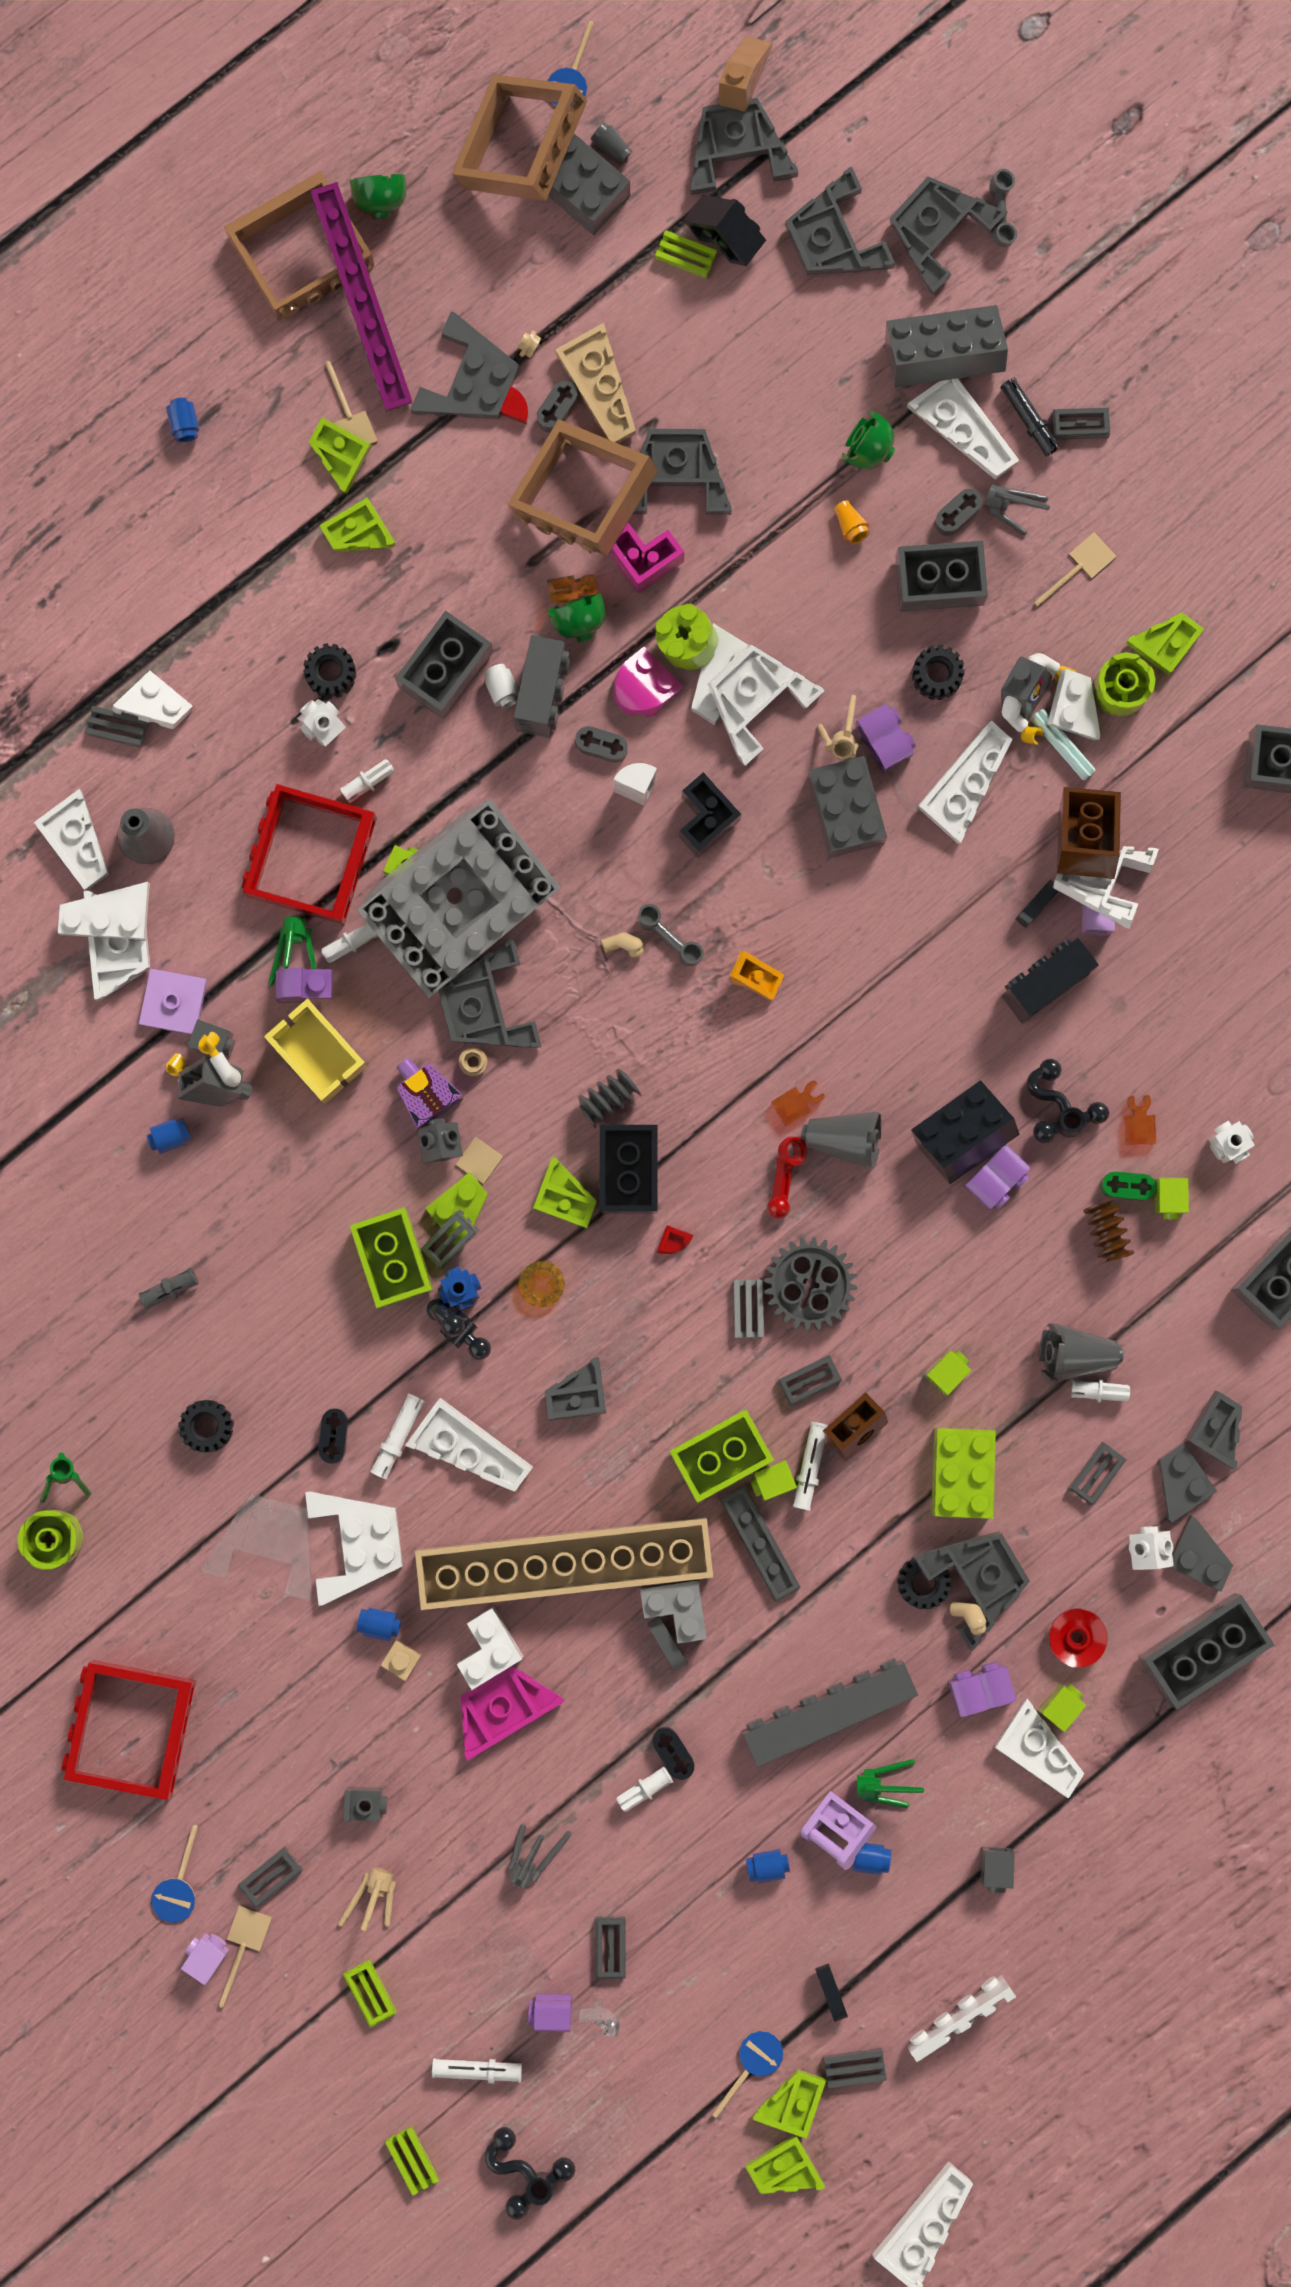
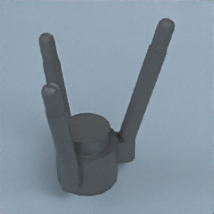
M992 484L984 506L991 508L989 514L998 517L1022 535H1026L1027 531L1003 514L1001 509L1007 510L1010 501L1044 510L1050 509L1049 505L1034 501L1046 502L1048 501L1047 496L1009 489Z
M521 1824L513 1856L508 1865L511 1871L507 1878L512 1883L528 1889L532 1881L537 1882L541 1872L571 1836L570 1831L564 1834L535 1869L536 1864L533 1860L544 1840V1835L538 1836L527 1858L521 1857L518 1860L526 1825Z

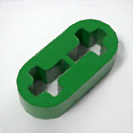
M1110 1172L1104 1175L1100 1182L1102 1193L1107 1197L1143 1201L1151 1198L1157 1189L1156 1182L1150 1175L1138 1173ZM1113 1177H1116V1182L1126 1184V1187L1118 1188L1113 1193L1112 1188L1107 1186V1182L1112 1181ZM1141 1180H1145L1144 1183L1150 1187V1190L1145 1191L1144 1195H1140V1190L1131 1189V1184L1136 1185L1141 1183Z

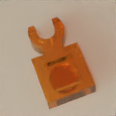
M594 574L584 575L578 579H575L574 575L547 580L551 603H567L573 599H579L578 594L593 595L598 593Z
M816 1081L809 1082L802 1093H799L798 1089L794 1087L771 1101L785 1127L810 1112L807 1106L808 1103L816 1104L824 1099V1094L818 1097H813L810 1094V1089L817 1085Z
M1145 1095L1143 1097L1144 1104L1142 1107H1138L1135 1104L1134 1096H1129L1127 1105L1133 1112V1116H1125L1126 1145L1156 1144L1155 1115H1147V1110L1151 1105L1150 1096Z

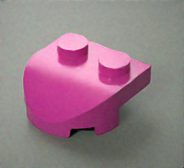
M643 647L620 667L613 681V698L617 705L629 715L637 713L651 717L659 713L661 707L682 690L683 685Z

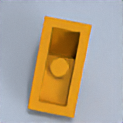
M742 950L730 974L732 984L747 987L768 1000H774L784 978V974Z

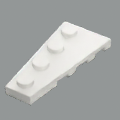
M958 378L939 381L907 404L909 410L995 480L1018 464L1019 459Z
M992 720L986 724L917 805L919 810L957 844L962 842L965 832L977 812L978 805L982 797L985 796L989 783L1012 741Z
M441 1398L438 1399L405 1445L414 1450L417 1449L438 1460L441 1459L451 1463L464 1471L467 1470L475 1473L483 1479L514 1492L533 1468L532 1465Z
M1001 1975L997 1979L995 1976L989 1978L981 1985V1991L974 1996L969 1994L962 1998L957 2004V2009L950 2014L945 2012L938 2016L933 2022L935 2025L926 2032L920 2030L910 2039L911 2043L907 2047L916 2062L946 2044L951 2038L949 2036L951 2032L954 2031L955 2034H959L969 2029L974 2022V2017L977 2015L987 2017L996 2011L995 2006L1001 1999L1005 1998L1009 2002L1016 1998L1003 1976Z
M948 2161L872 2253L874 2259L908 2287H923L922 2282L927 2272L931 2271L935 2263L934 2257L940 2245L944 2244L949 2234L947 2231L953 2219L957 2218L973 2185L972 2181Z

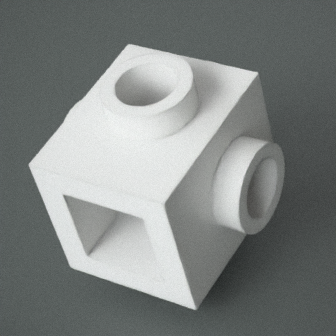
M318 699L315 702L313 700L309 701L300 710L302 714L297 718L302 723L300 730L310 740L315 738L325 747L346 728L337 717L340 712L329 701L326 703Z
M1229 1121L1214 1129L1216 1135L1208 1139L1211 1143L1210 1148L1217 1159H1221L1223 1163L1232 1159L1235 1164L1250 1155L1248 1150L1255 1146L1252 1141L1254 1136L1247 1125H1242L1240 1121L1232 1125ZM1232 1136L1238 1143V1146H1234L1231 1143Z
M1158 1526L1140 1527L1141 1533L1129 1535V1551L1133 1570L1161 1569L1174 1566L1172 1556L1173 1543L1170 1531H1158Z

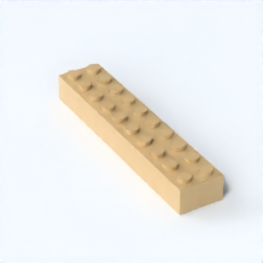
M706 1517L417 1549L415 1551L421 1610L713 1578Z

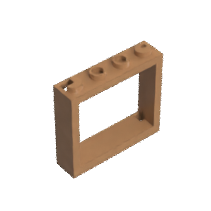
M493 74L452 175L466 190L546 201L586 106L587 99L575 84ZM508 96L558 102L527 177L478 170Z
M321 171L224 226L228 239L278 321L284 317L290 318L294 316L300 308L307 304L317 303L329 291L343 288L337 269L278 302L242 242L313 202L310 190L329 185ZM352 223L369 272L371 267L374 266L372 254Z
M558 419L507 505L515 514L513 517L520 520L523 525L533 524L546 535L556 534L569 545L577 543L590 554L597 552L608 556L658 469L649 456ZM566 445L632 471L595 533L530 506Z

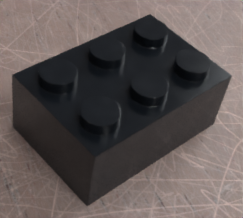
M1079 938L1073 942L1066 939L1050 953L1051 958L1048 959L1044 955L1031 965L1027 970L1029 972L1028 975L1025 976L1021 972L1005 986L1007 991L1002 995V998L1021 1023L1027 1021L1099 966Z
M981 1080L911 1129L919 1149L949 1184H952L1020 1135L1014 1117Z
M600 1125V1214H657L658 1125Z

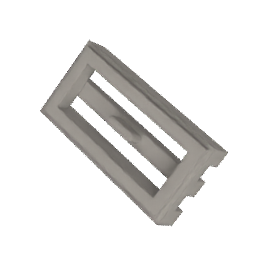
M734 1280L735 1338L764 1337L763 1280ZM740 1286H745L746 1332H741ZM751 1286H757V1332H752Z

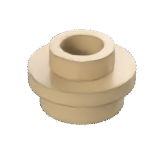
M534 330L531 331L530 335L525 332L517 348L521 349L519 354L521 357L525 355L531 358L541 340L540 337L535 335L536 332Z
M468 1048L459 1057L460 1069L468 1076H478L487 1068V1057L478 1048ZM475 1057L479 1060L476 1067L468 1065L470 1058Z

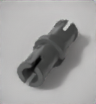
M190 1267L188 1270L170 1279L167 1277L162 1279L160 1284L140 1292L139 1297L145 1309L148 1310L169 1298L170 1300L177 1298V1294L198 1285L199 1281Z

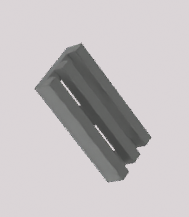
M1109 408L1053 409L1052 411L1053 437L1056 440L1109 438L1110 436ZM1103 417V420L1059 421V418ZM1100 427H1104V429L1060 430V429H1070V428H1100Z
M96 706L91 707L92 713L88 719L89 724L85 730L86 735L142 748L148 722L138 720V716L125 713L120 715L113 710ZM98 715L138 724L141 726L140 728H136L128 725L98 719ZM95 725L137 734L138 737L134 739L96 730Z
M461 1209L421 1248L439 1269H442L480 1231L477 1226L473 1227L471 1225L472 1221L469 1218L466 1219L463 1216L464 1213ZM458 1221L461 1225L433 1252L430 1248ZM466 1230L468 1233L440 1260L438 1256Z
M830 1355L778 1379L790 1406L842 1381ZM825 1363L828 1364V1369L795 1385L787 1386L786 1382ZM831 1373L833 1374L834 1379L794 1398L792 1397V1392Z
M1101 1442L1068 1489L1093 1506L1127 1459L1104 1442ZM1106 1451L1108 1454L1080 1490L1078 1486L1102 1453ZM1113 1457L1117 1459L1093 1494L1088 1496L1086 1493Z
M285 1846L238 1884L255 1908L303 1870ZM282 1856L286 1861L251 1889L247 1887L250 1882ZM289 1865L293 1870L258 1899L254 1896L256 1892Z
M596 1916V1979L626 1978V1916ZM602 1925H608V1972H602ZM614 1925H620V1972H614Z
M882 2048L824 2056L828 2088L887 2080ZM877 2057L878 2061L831 2068V2063ZM879 2069L878 2073H870L834 2079L832 2077L833 2075Z

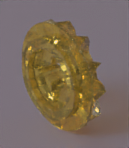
M533 1262L522 1271L519 1277V1291L524 1300L533 1306H550L556 1303L563 1294L565 1286L563 1274L557 1266L550 1262ZM535 1273L541 1279L553 1277L547 1284L549 1295L541 1289L531 1292L537 1284L534 1276Z

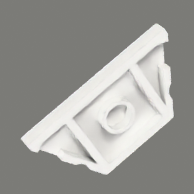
M84 891V898L96 896L93 892ZM147 928L146 940L88 937L94 1000L100 1001L150 969Z

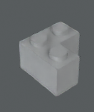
M698 1579L640 1587L644 1618L673 1614L677 1643L707 1639Z

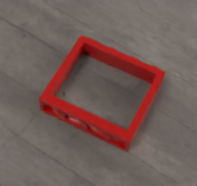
M276 784L275 790L270 792V796L266 800V807H269L266 818L262 817L259 822L257 833L261 835L258 844H253L250 851L249 861H252L249 872L245 871L242 877L243 883L241 888H244L243 893L248 898L345 925L377 816L375 812ZM285 800L360 822L333 911L258 890Z
M97 1660L88 1662V1666L83 1667L80 1675V1683L84 1684L82 1694L77 1695L74 1704V1713H77L75 1725L71 1724L67 1741L71 1742L70 1752L64 1755L61 1771H65L64 1780L169 1800L173 1796L196 1680ZM97 1673L178 1689L158 1787L77 1771Z

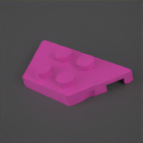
M513 1665L473 1690L466 1691L461 1695L466 1760H470L562 1704L564 1699Z

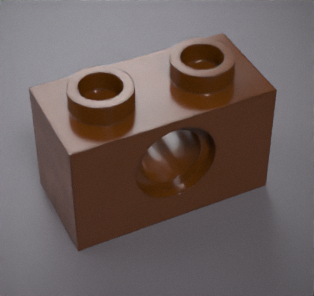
M865 1392L823 1430L826 1441L846 1461L888 1424L885 1411Z

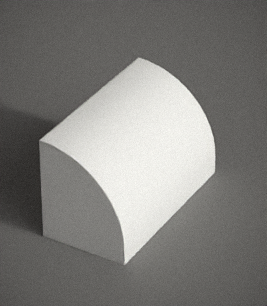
M635 763L624 767L613 779L614 792L645 806L656 783L657 768L645 763Z

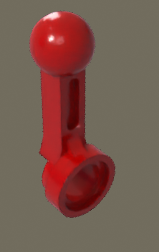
M787 1137L778 1147L779 1157H776L777 1167L772 1199H770L767 1205L768 1213L776 1219L786 1217L790 1211L788 1196L792 1169L794 1165L803 1163L807 1156L806 1144L800 1137ZM790 1144L793 1146L794 1153L791 1158H789L787 1153V1149Z

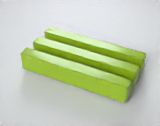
M665 230L663 239L659 244V249L656 251L655 259L707 279L717 255V250ZM668 250L688 260H693L698 263H701L705 265V268L699 267L682 259L664 253V251Z
M370 1958L343 1973L369 2027L397 2013ZM367 1969L388 2011H383L363 1970ZM356 1974L378 2015L375 2018L371 2014L352 1977Z
M412 2125L385 2140V2144L412 2196L417 2194L418 2191L428 2188L432 2183L439 2182L440 2178ZM407 2135L430 2176L426 2179L404 2139ZM398 2141L419 2181L418 2184L413 2180L394 2142Z

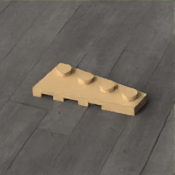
M604 323L555 349L558 359L576 386L577 391L605 438L619 444L635 435V426Z

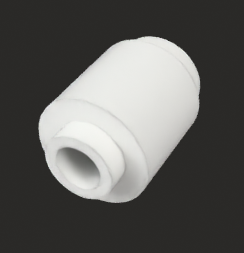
M498 664L487 669L484 672L486 677L484 682L495 706H502L505 709L515 705L519 689L510 669H506L504 664Z

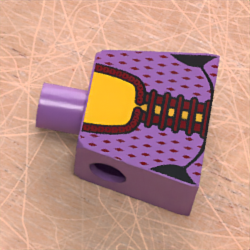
M408 1058L396 1067L405 1079V1081L397 1086V1090L418 1129L427 1126L428 1121L435 1120L463 1099L460 1092L429 1063L419 1070L412 1059Z

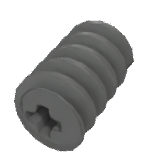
M619 1068L616 1069L617 1079L611 1075L606 1076L608 1086L599 1081L597 1083L598 1092L592 1088L587 1090L589 1099L581 1094L578 1096L579 1107L594 1129L596 1128L595 1118L602 1122L606 1121L605 1111L614 1116V1105L624 1109L622 1099L625 1098L632 1103L634 1102L633 1092L642 1096L628 1074Z

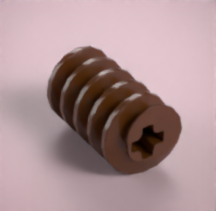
M1114 1200L1083 1210L1084 1214H1093V1217L1087 1221V1225H1096V1228L1090 1232V1235L1100 1237L1093 1245L1094 1247L1103 1248L1097 1254V1258H1105L1107 1261L1104 1263L1134 1254V1250L1124 1249L1131 1240L1121 1238L1128 1230L1127 1228L1117 1226L1124 1220V1217L1114 1216L1121 1209L1120 1206L1111 1205V1202Z

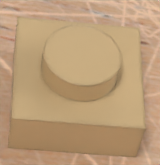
M396 1640L381 1666L406 1681L421 1654Z

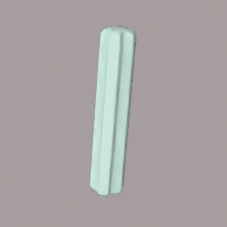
M1041 709L1035 713L1031 721L1037 728L1043 730L1044 736L1082 780L1091 777L1095 772V768L1061 729L1047 725L1049 719L1047 712Z

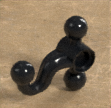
M1051 1058L1042 1061L1040 1067L1032 1071L1027 1079V1088L1031 1096L1042 1101H1054L1058 1104L1061 1111L1057 1122L1040 1121L1034 1126L1033 1136L1040 1143H1049L1057 1133L1068 1138L1075 1137L1080 1133L1085 1123L1102 1124L1109 1117V1109L1102 1102H1093L1089 1105L1087 1111L1083 1112L1078 1108L1071 1107L1067 1097L1060 1091L1044 1090L1038 1086V1082L1042 1078L1052 1081L1061 1075L1062 1068L1060 1063ZM1068 1116L1074 1117L1078 1122V1127L1075 1129L1068 1128L1064 1123V1118Z
M440 1298L432 1299L428 1303L426 1308L427 1315L430 1319L437 1321L442 1328L440 1332L453 1345L459 1348L465 1342L469 1346V1354L476 1360H483L491 1353L489 1341L482 1337L476 1338L472 1334L478 1327L459 1310L456 1314L449 1310L448 1304H444Z
M501 2127L494 2132L493 2141L486 2148L485 2162L487 2167L495 2174L507 2175L521 2172L528 2181L526 2193L522 2196L514 2195L510 2197L505 2205L507 2215L514 2220H520L528 2213V2206L531 2203L544 2205L551 2199L557 2182L571 2180L576 2171L575 2165L569 2158L561 2157L553 2163L552 2172L548 2174L546 2172L536 2173L530 2164L520 2159L504 2163L499 2162L496 2158L499 2151L511 2150L516 2142L515 2133L510 2128ZM536 2182L545 2183L548 2187V2193L545 2195L536 2194L533 2190V2184Z

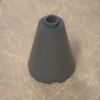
M134 808L127 810L122 815L117 837L120 849L129 859L139 864H153L165 858V855L172 849L175 832L171 821L161 811L153 808Z
M865 1112L809 1119L808 1124H803L801 1139L806 1142L807 1148L867 1169H874L880 1150L877 1146L878 1139H881L882 1133L881 1114L878 1112Z
M1052 1323L1047 1325L1050 1328L1049 1330H1043L1039 1346V1361H1045L1046 1370H1041V1373L1047 1381L1055 1382L1115 1370L1123 1361V1349L1119 1347L1117 1341Z

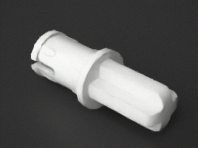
M387 759L383 760L366 773L361 771V775L341 787L340 790L351 804L369 790L374 791L373 786L394 772V768Z
M365 924L348 934L344 932L343 937L325 946L321 951L326 961L332 963L351 951L356 953L357 948L378 936L368 924Z
M1076 1379L1072 1381L1071 1398L1096 1399L1097 1402H1101V1400L1127 1402L1130 1398V1386L1103 1383V1380L1100 1379L1099 1382Z
M663 1766L644 1780L639 1779L637 1785L617 1797V1802L621 1809L627 1812L647 1798L653 1799L652 1795L672 1784L673 1780Z

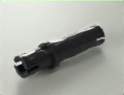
M1012 377L1010 380L1008 379L1001 385L1000 389L1026 425L1029 437L1034 438L1045 457H1048L1050 453L1052 455L1060 448V444L1048 429V422L1045 419L1042 420L1020 387L1015 377Z

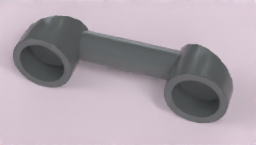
M1007 169L998 170L990 180L989 189L995 197V207L997 208L1000 206L1006 209V195L1015 184L1013 173ZM1006 216L996 227L991 238L995 244L1001 247H1009L1017 238V230L1011 223L1007 222Z
M646 904L640 908L637 917L639 925L644 930H653L679 953V959L682 964L695 966L701 962L704 951L700 944L697 942H687L685 944L660 922L661 912L657 906Z

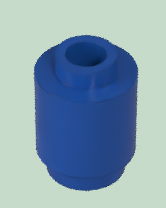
M187 398L171 400V404L166 407L172 436H175L176 442L180 443L197 439L199 425L194 403L187 401Z
M174 1118L150 1127L151 1133L146 1135L152 1151L158 1149L159 1154L184 1146L186 1141L192 1140L184 1118L180 1120Z
M369 1607L368 1610L361 1609L356 1631L363 1633L364 1637L391 1642L392 1636L398 1637L401 1620L396 1619L397 1613Z
M865 1843L855 1856L852 1871L875 1875L889 1873L891 1849H885L884 1845Z
M780 1849L755 1853L753 1857L746 1858L750 1882L758 1881V1884L782 1880L785 1879V1873L790 1872L787 1854L781 1855Z

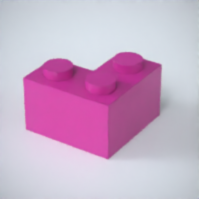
M629 523L625 525L609 552L612 559L638 594L684 562V550L669 530H666L644 545Z

